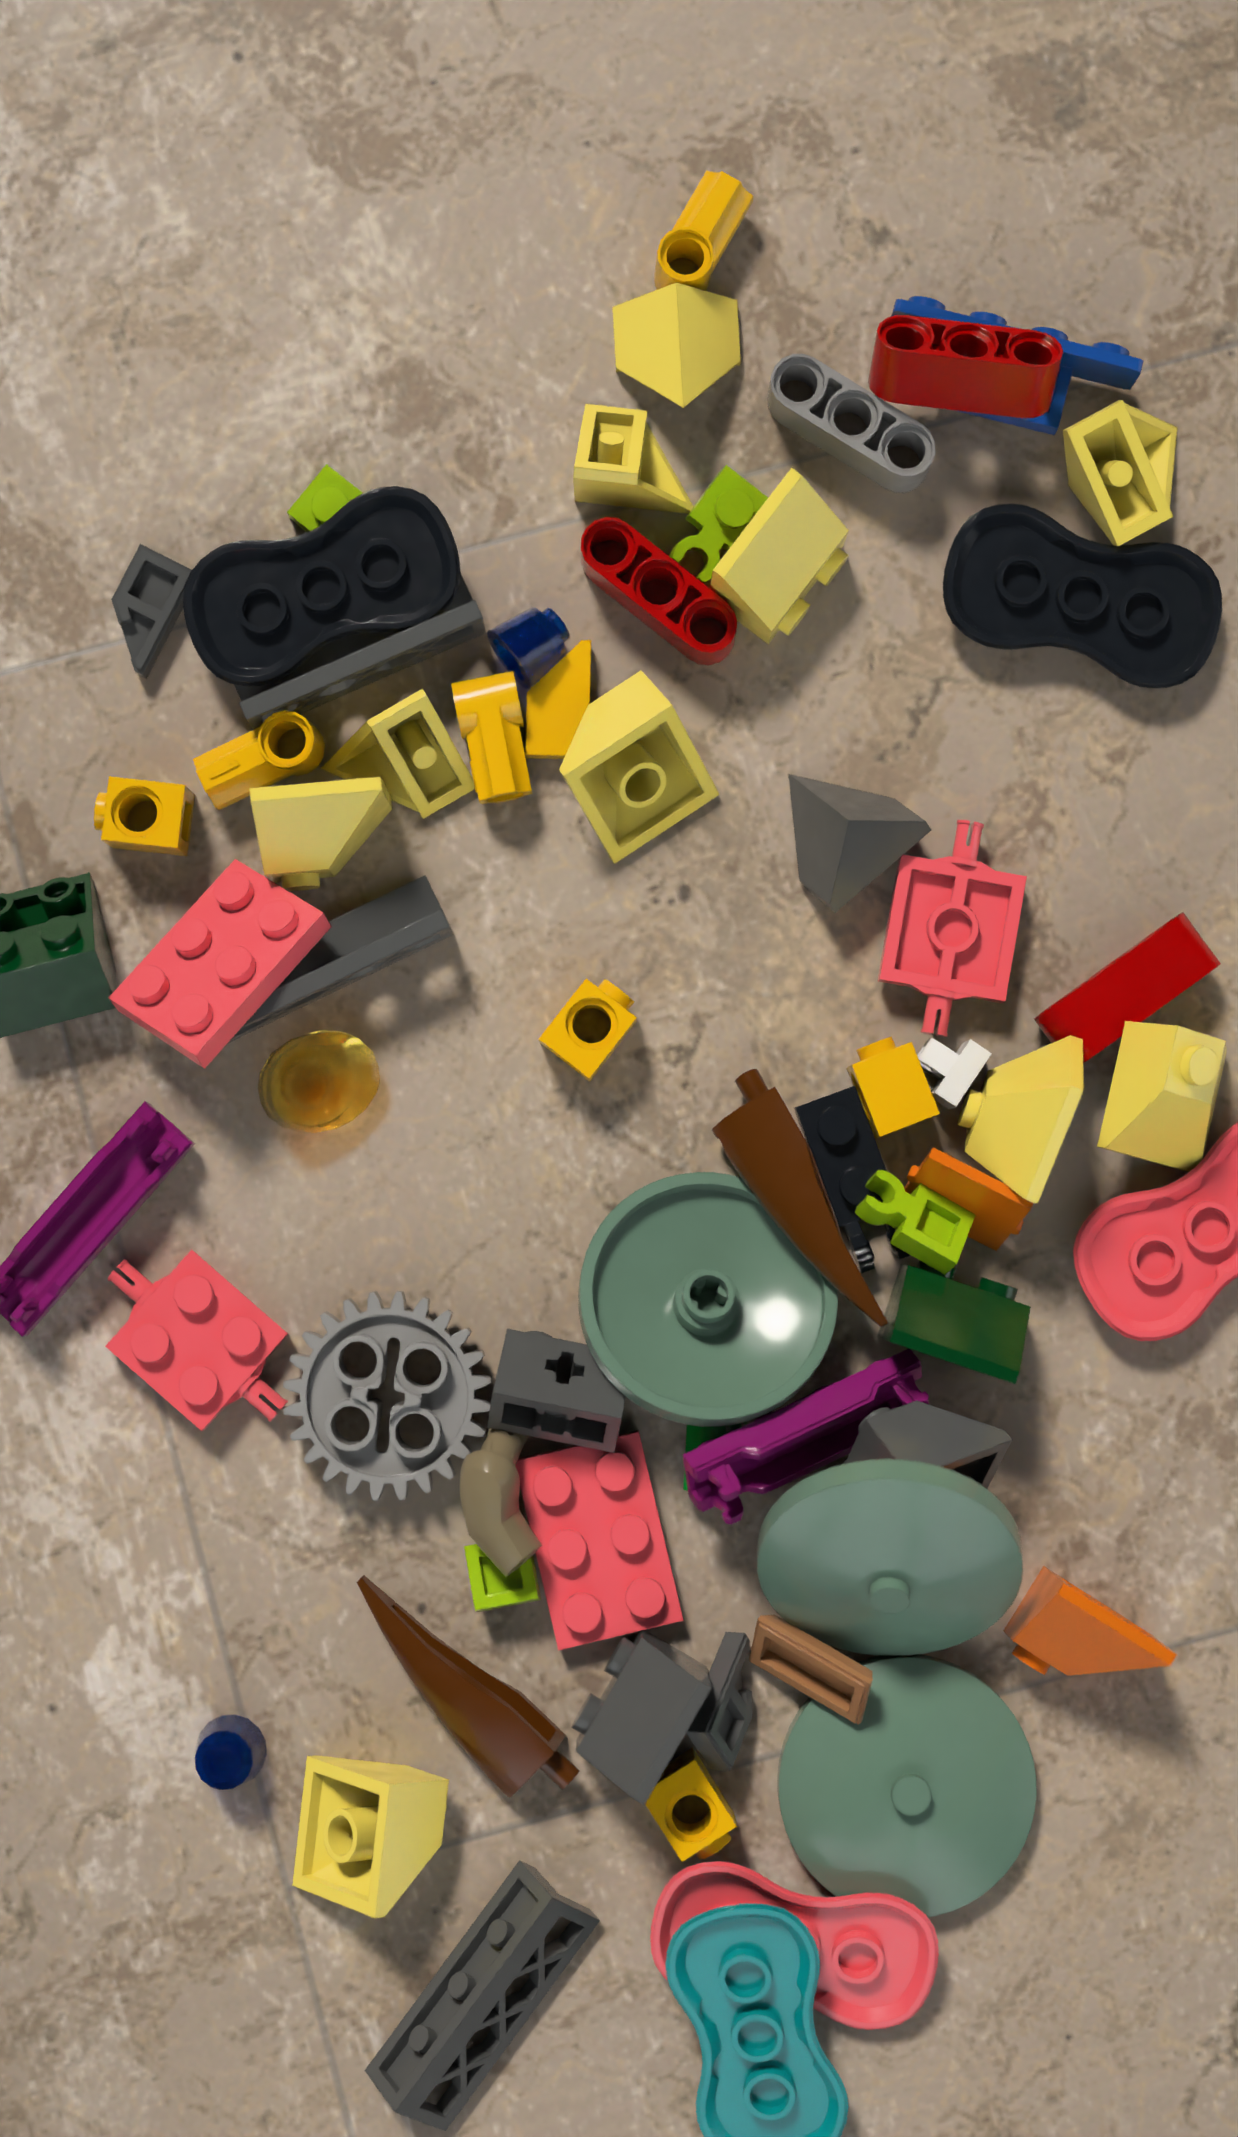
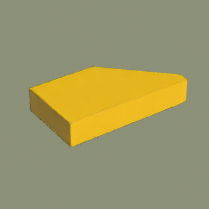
M581 640L527 691L525 747L527 759H564L586 708L590 704L591 640Z

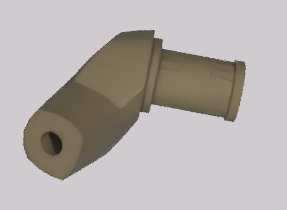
M489 1428L480 1450L468 1454L462 1462L459 1482L460 1499L470 1537L503 1575L507 1577L521 1567L542 1546L519 1510L520 1478L515 1465L529 1436L518 1433L508 1435L507 1431Z

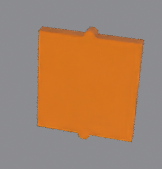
M934 1147L920 1166H911L907 1175L908 1183L904 1187L905 1192L911 1194L921 1183L975 1214L976 1216L968 1237L995 1251L999 1249L1011 1233L1014 1235L1020 1233L1024 1224L1023 1219L1034 1204L1023 1199L1003 1182Z

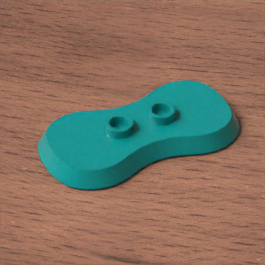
M748 1903L708 1910L683 1923L672 1936L667 1949L666 1976L674 1997L692 2022L698 2035L702 2052V2070L696 2097V2115L698 2125L704 2137H841L847 2123L849 2108L846 2089L841 2077L819 2044L813 2021L814 1997L820 1973L819 1951L808 1928L797 1916L784 1908L769 1904Z

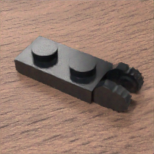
M852 1086L795 1107L794 1110L804 1138L813 1154L838 1227H843L857 1266L862 1274L875 1269L873 1262L875 1257L870 1243L865 1239L858 1220H861V1218L858 1217L855 1210L867 1195L884 1203L877 1193L870 1191L865 1186L877 1170H887L856 1087ZM884 1224L886 1238L892 1252L896 1254L899 1260L910 1256V1254L890 1244L895 1228Z

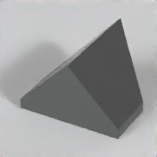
M788 774L799 880L805 889L834 913L839 911L931 831L925 820L895 798Z

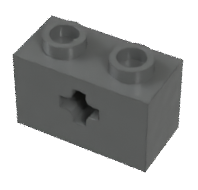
M507 1328L492 1393L487 1427L614 1453L626 1396L603 1374L592 1357L587 1344L553 1338L540 1331L523 1332Z

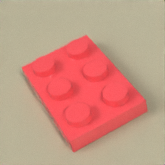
M235 859L108 998L120 1013L205 1069L332 926L322 911Z
M639 1430L619 1434L614 1453L573 1445L518 1458L515 1466L520 1478V1489L529 1527L542 1544L535 1553L558 1651L684 1621Z

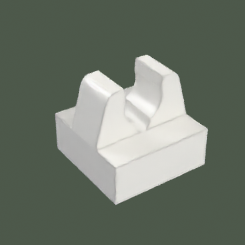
M931 1038L926 1041L917 1056L922 1069L938 1079L931 1089L934 1100L947 1109H951L958 1105L992 1053L971 1039L962 1043L958 1051L954 1052Z

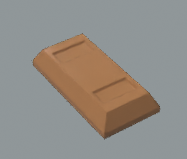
M761 1615L757 1619L749 1661L859 1725L863 1719L873 1681L872 1670L776 1615Z

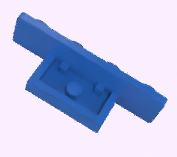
M913 296L908 301L896 299L891 317L895 315H909L1012 327L1007 326L1006 320L996 314L978 311L972 312L970 316L947 311L943 303L923 296ZM1035 327L1031 330L1049 334L1061 344L1063 349L1049 410L1042 416L1035 418H1015L964 411L958 412L1055 435L1059 428L1071 376L1124 390H1131L1141 374L1144 361L1140 358L1129 356L1130 352L1117 344L1098 342L1088 346L1068 341V336L1059 330L1048 327Z

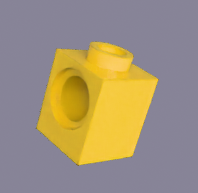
M109 776L107 793L99 792L96 798L94 808L95 830L102 831L101 840L115 849L187 857L195 794L186 785ZM143 801L154 802L157 808V817L153 825L144 831H131L128 826V814L132 807Z
M586 978L540 1036L539 1042L584 1078L591 1081L637 1022V1017L628 1011L634 1001L606 979L597 987ZM590 1008L603 1011L611 1023L608 1035L596 1043L582 1041L573 1030L574 1020L577 1015L583 1010Z
M891 1036L856 1050L860 1062L852 1064L846 1069L853 1086L856 1087L874 1138L884 1136L940 1114L912 1042L896 1047Z
M693 1747L668 1763L645 1803L681 1862L694 1854L697 1855L699 1860L715 1854L730 1842L732 1837L728 1832L737 1827L732 1808ZM689 1795L701 1797L709 1805L706 1816L701 1821L692 1824L678 1820L672 1812L676 1802Z

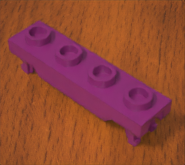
M144 1101L113 1138L92 1157L20 1239L11 1254L0 1265V1314L10 1322L11 1327L22 1337L29 1335L196 1144L149 1102Z
M908 1348L887 1359L878 1360L866 1369L832 1385L820 1387L811 1395L777 1411L761 1416L755 1421L717 1439L708 1440L696 1449L683 1454L689 1498L698 1511L705 1512L713 1507L723 1511L721 1513L722 1519L726 1524L732 1525L740 1521L744 1514L743 1505L739 1498L740 1494L744 1492L769 1493L850 1454L859 1434L858 1427L860 1423L873 1411L883 1407H888L891 1410L916 1400L929 1404L928 1393L926 1391L921 1392L915 1383L916 1380L922 1378L920 1360Z

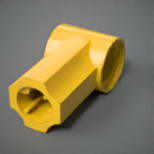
M706 170L675 226L660 241L654 271L657 290L677 282L707 291L712 272L753 202V195L742 186L741 181L722 171L716 173ZM677 258H686L697 264L699 269L692 274L683 275L671 269L669 263Z
M505 672L451 683L462 738H467L471 758L470 766L479 803H501L533 794L520 727H524L514 672Z
M284 710L273 713L264 720L260 727L194 758L193 761L196 773L205 792L210 797L215 808L221 810L250 796V788L269 787L292 775L301 776L309 774L322 761L325 744L322 734L310 721L296 712ZM295 728L303 729L306 742L302 752L294 758H281L278 752V741L282 734Z

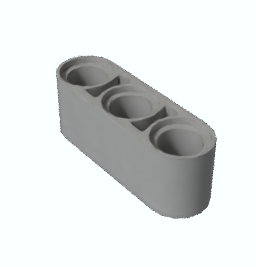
M791 354L782 358L774 367L769 383L767 405L772 417L780 424L887 490L895 493H907L918 488L925 480L936 452L934 438L923 424L809 355ZM799 380L805 382L811 388L813 396L803 402H794L783 395L780 387L788 381ZM843 413H853L864 420L867 429L858 435H847L837 428L834 419ZM896 446L912 448L917 453L920 464L913 468H900L890 460L888 451Z

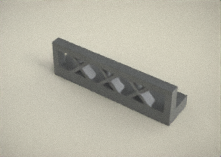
M460 573L459 588L454 600L441 615L398 633H357L334 640L317 650L293 672L273 683L261 686L234 684L241 700L239 704L246 720L253 729L260 727L265 719L276 712L285 710L298 714L305 713L486 634L483 617Z
M426 875L329 921L332 927L228 1043L454 935Z
M519 1860L365 2069L367 2075L394 2112L446 2131L600 1922L598 1917L589 1908L558 1894L535 1867ZM560 1916L571 1921L559 1938L544 1944V1938ZM529 1973V1979L521 1990L505 1997V1991L513 1980ZM491 2025V2030L482 2043L466 2050V2044L474 2033ZM452 2078L451 2085L436 2105L425 2101L436 2085Z

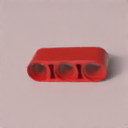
M895 315L884 319L878 326L868 384L875 396L896 404L1015 418H1035L1042 416L1050 408L1063 349L1054 337L1036 330Z
M604 517L595 520L585 529L581 537V564L585 575L591 582L689 660L699 665H713L721 662L730 654L737 632V618L734 610L724 599L625 521L615 517ZM606 540L616 541L626 549L627 554L617 564L603 565L592 556L594 547ZM662 579L669 582L675 588L676 595L668 603L656 605L648 602L642 596L641 589L651 580ZM712 618L723 626L725 636L717 643L711 645L703 644L692 636L690 628L697 620Z
M1182 912L1044 1010L1034 1020L1051 1043L1070 1035L1083 1039V1063H1085L1122 1036L1125 1021H1144L1217 968L1221 963L1184 912Z

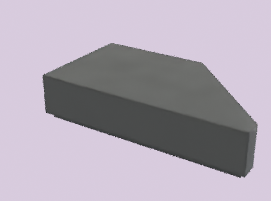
M140 544L111 600L131 655L134 671L139 676L147 679L183 610L184 585L192 569Z
M725 1632L709 1671L711 1690L686 1732L710 1769L731 1770L753 1716L752 1691L742 1689L741 1669L747 1654L750 1652V1640L745 1633Z

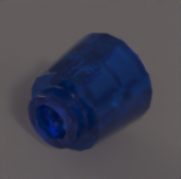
M531 607L487 631L489 643L502 665L508 672L513 671L515 680L526 689H531L565 655L566 648L564 642L570 639L569 631L564 622L551 608H546L541 612L537 608Z
M235 1714L219 1716L208 1722L199 1733L195 1746L196 1771L201 1780L212 1788L226 1790L241 1786L254 1779L263 1768L267 1755L266 1740L259 1727L248 1718Z

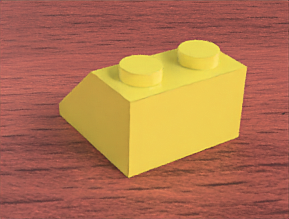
M791 468L713 569L710 589L731 606L740 624L767 644L770 643L779 630L789 636L811 606L803 600L817 580L827 586L847 560L849 555L841 549L844 546L849 530L806 479Z

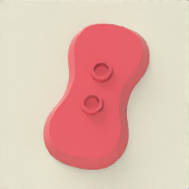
M1238 1122L1219 1137L1201 1162L1185 1176L1163 1187L1123 1194L1112 1198L1097 1207L1079 1229L1073 1248L1074 1266L1079 1282L1100 1317L1112 1329L1124 1337L1137 1341H1158L1182 1333L1201 1317L1219 1292L1238 1277Z
M714 1861L695 1864L675 1874L666 1884L657 1901L651 1924V1953L655 1966L665 1979H667V1949L672 1936L683 1923L711 1909L736 1904L756 1903L784 1908L797 1916L808 1928L817 1945L820 1959V1973L813 2008L838 2023L864 2030L886 2029L900 2025L912 2018L923 2006L934 1983L939 1957L938 1938L935 1927L927 1915L915 1905L890 1894L859 1893L837 1897L809 1896L787 1890L744 1866L731 1862Z

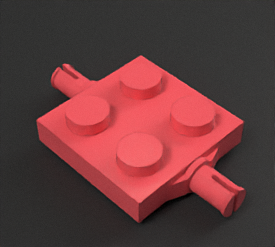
M957 820L952 856L932 860L903 854L898 859L877 980L879 982L911 987L919 993L928 996L920 1033L927 1035L934 1033L938 1011L935 1036L948 1037L947 1031L953 1001L966 998L1004 1003L1006 1001L1027 876L995 871L986 864L977 861L984 824L975 821L972 823L967 846L969 820Z
M191 1249L169 1275L154 1283H151L134 1268L127 1259H124L117 1268L135 1283L134 1286L117 1271L113 1270L107 1280L115 1284L136 1304L132 1308L128 1321L105 1347L198 1429L204 1431L224 1407L242 1397L262 1413L269 1422L279 1413L261 1399V1395L265 1396L279 1410L285 1407L288 1400L281 1397L260 1376L263 1373L268 1357L289 1334Z

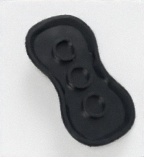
M399 486L371 489L349 501L329 520L305 534L283 540L236 541L211 551L192 569L184 585L183 608L186 626L199 657L216 677L230 684L241 686L270 684L293 672L317 650L334 640L357 633H398L441 615L452 603L459 588L461 571L457 545L445 517L426 495L414 489Z
M997 504L983 508L970 516L962 525L952 543L944 570L943 599L946 612L952 623L964 635L986 647L1006 650L1045 646L1072 650L1088 656L1118 678L1144 688H1168L1182 684L1194 677L1204 666L1211 654L1221 623L1222 593L1219 580L1213 569L1200 556L1189 549L1176 544L1162 542L1120 546L1101 544L1076 535L1046 513L1022 504Z

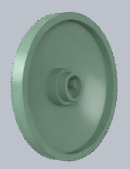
M715 1172L678 1174L652 1182L622 1200L600 1224L589 1244L580 1274L578 1289L580 1324L586 1344L600 1370L624 1396L636 1405L652 1414L686 1425L701 1427L736 1425L764 1416L785 1404L807 1384L816 1372L830 1344L837 1319V1289L799 1252L781 1231L743 1179L730 1174Z
M896 1459L865 1460L835 1466L807 1477L791 1487L772 1505L765 1516L759 1533L757 1572L762 1591L775 1611L786 1622L821 1642L842 1650L862 1654L908 1656L930 1653L958 1645L974 1638L994 1625L1007 1612L1019 1592L1023 1575L1022 1545L1018 1527L1008 1509L994 1494L974 1480L955 1471L923 1462Z
M918 1654L908 1656H877L858 1662L859 1664L872 1670L873 1681L863 1719L859 1725L809 1697L797 1712L783 1742L777 1773L779 1807L786 1833L796 1854L810 1874L836 1897L859 1893H883L908 1901L925 1913L927 1917L954 1911L971 1903L991 1889L1016 1861L1026 1842L1035 1813L1037 1796L1035 1766L1029 1743L1016 1717L1000 1696L976 1675L958 1665L943 1659Z

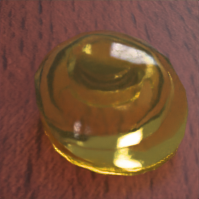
M317 1030L290 1039L269 1055L259 1074L257 1088L260 1103L267 1116L281 1127L302 1133H317L337 1129L353 1121L366 1110L376 1096L380 1084L379 1065L373 1051L357 1036L338 1030Z

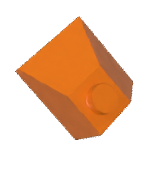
M1045 1566L1042 1567L1003 1630L1012 1641L1017 1643L1012 1654L1043 1675L1046 1674L1050 1666H1053L1067 1676L1171 1666L1177 1656L1174 1651L1152 1634Z

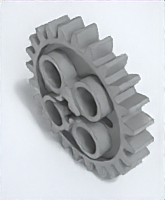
M377 1291L370 1292L367 1301V1311L361 1312L358 1305L351 1298L344 1300L343 1308L346 1319L341 1322L331 1313L324 1312L320 1317L327 1333L321 1336L315 1332L305 1331L302 1335L307 1345L313 1350L310 1355L293 1354L290 1356L289 1361L303 1370L302 1378L284 1381L283 1387L292 1392L299 1393L300 1401L284 1408L283 1412L284 1415L302 1416L304 1422L303 1426L296 1429L290 1435L291 1440L310 1438L314 1446L303 1459L305 1463L314 1462L324 1457L329 1463L325 1469L323 1480L328 1482L340 1471L348 1475L346 1493L349 1495L359 1487L362 1480L370 1482V1494L373 1501L380 1499L386 1484H393L398 1499L405 1500L408 1495L409 1481L414 1479L425 1493H429L433 1489L431 1471L436 1469L442 1476L450 1480L456 1473L449 1457L454 1454L465 1459L468 1454L473 1452L463 1440L465 1435L473 1437H483L485 1435L486 1429L472 1419L473 1413L490 1411L491 1402L476 1397V1389L490 1384L492 1377L484 1374H473L472 1366L478 1363L485 1356L483 1350L465 1353L461 1346L468 1339L472 1331L470 1328H465L452 1335L447 1330L453 1314L451 1310L448 1309L435 1320L428 1317L430 1298L423 1297L413 1311L406 1309L404 1291H397L395 1293L390 1308H384ZM391 1338H397L400 1342V1350L394 1377V1389L405 1393V1401L397 1402L392 1407L389 1420L388 1450L386 1452H379L376 1444L383 1403L378 1398H372V1389L381 1387L386 1381L388 1342ZM360 1341L367 1343L376 1354V1368L368 1377L354 1376L344 1365L343 1356L345 1350L352 1342ZM427 1349L438 1356L441 1362V1373L435 1382L420 1384L410 1377L407 1371V1360L414 1350ZM354 1406L366 1413L369 1419V1431L364 1439L351 1441L345 1439L339 1433L336 1427V1418L338 1412L343 1407ZM408 1414H421L430 1420L434 1436L429 1445L422 1448H414L402 1440L399 1426L402 1418Z

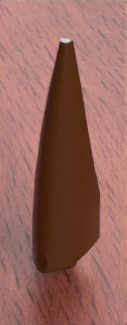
M757 1069L743 1073L735 1082L747 1103L713 1127L712 1131L715 1137L721 1141L727 1157L766 1213L799 1252L843 1296L878 1326L884 1327L888 1325L886 1317L844 1244L811 1149L776 1087L769 1090Z
M365 1575L358 1580L357 1584L380 1630L409 1678L443 1725L487 1777L508 1798L512 1797L539 1769L561 1790L575 1778L580 1770L557 1749L566 1734L521 1691L480 1669L437 1638Z

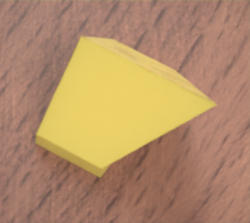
M676 282L613 306L616 372L627 374L682 408L692 402L733 367L741 363L738 305L735 299Z
M1118 400L1063 430L1068 486L1114 546H1120L1174 517L1170 510L1177 438L1176 426L1124 403L1123 400Z
M585 404L574 464L575 502L689 514L694 507L646 422V410Z
M423 689L366 721L320 768L345 780L381 777L391 795V800L419 812L423 819L475 789L471 774Z

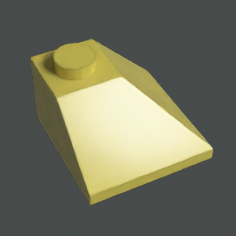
M642 670L587 706L559 768L560 773L614 864L720 795L673 705Z
M381 777L250 788V800L264 875L273 882H281L282 888L287 891L320 888V878L335 877L392 810L391 795Z
M1125 1021L1097 1147L1185 1172H1190L1204 1156L1227 1053L1226 1041L1176 1025Z
M1070 1035L988 1070L980 1092L969 1089L960 1111L958 1125L966 1128L965 1152L1023 1199L1036 1204L1040 1200L1084 1091L1083 1039Z
M317 1755L307 1756L292 1886L372 1918L385 1917L442 1845L449 1779L407 1765Z

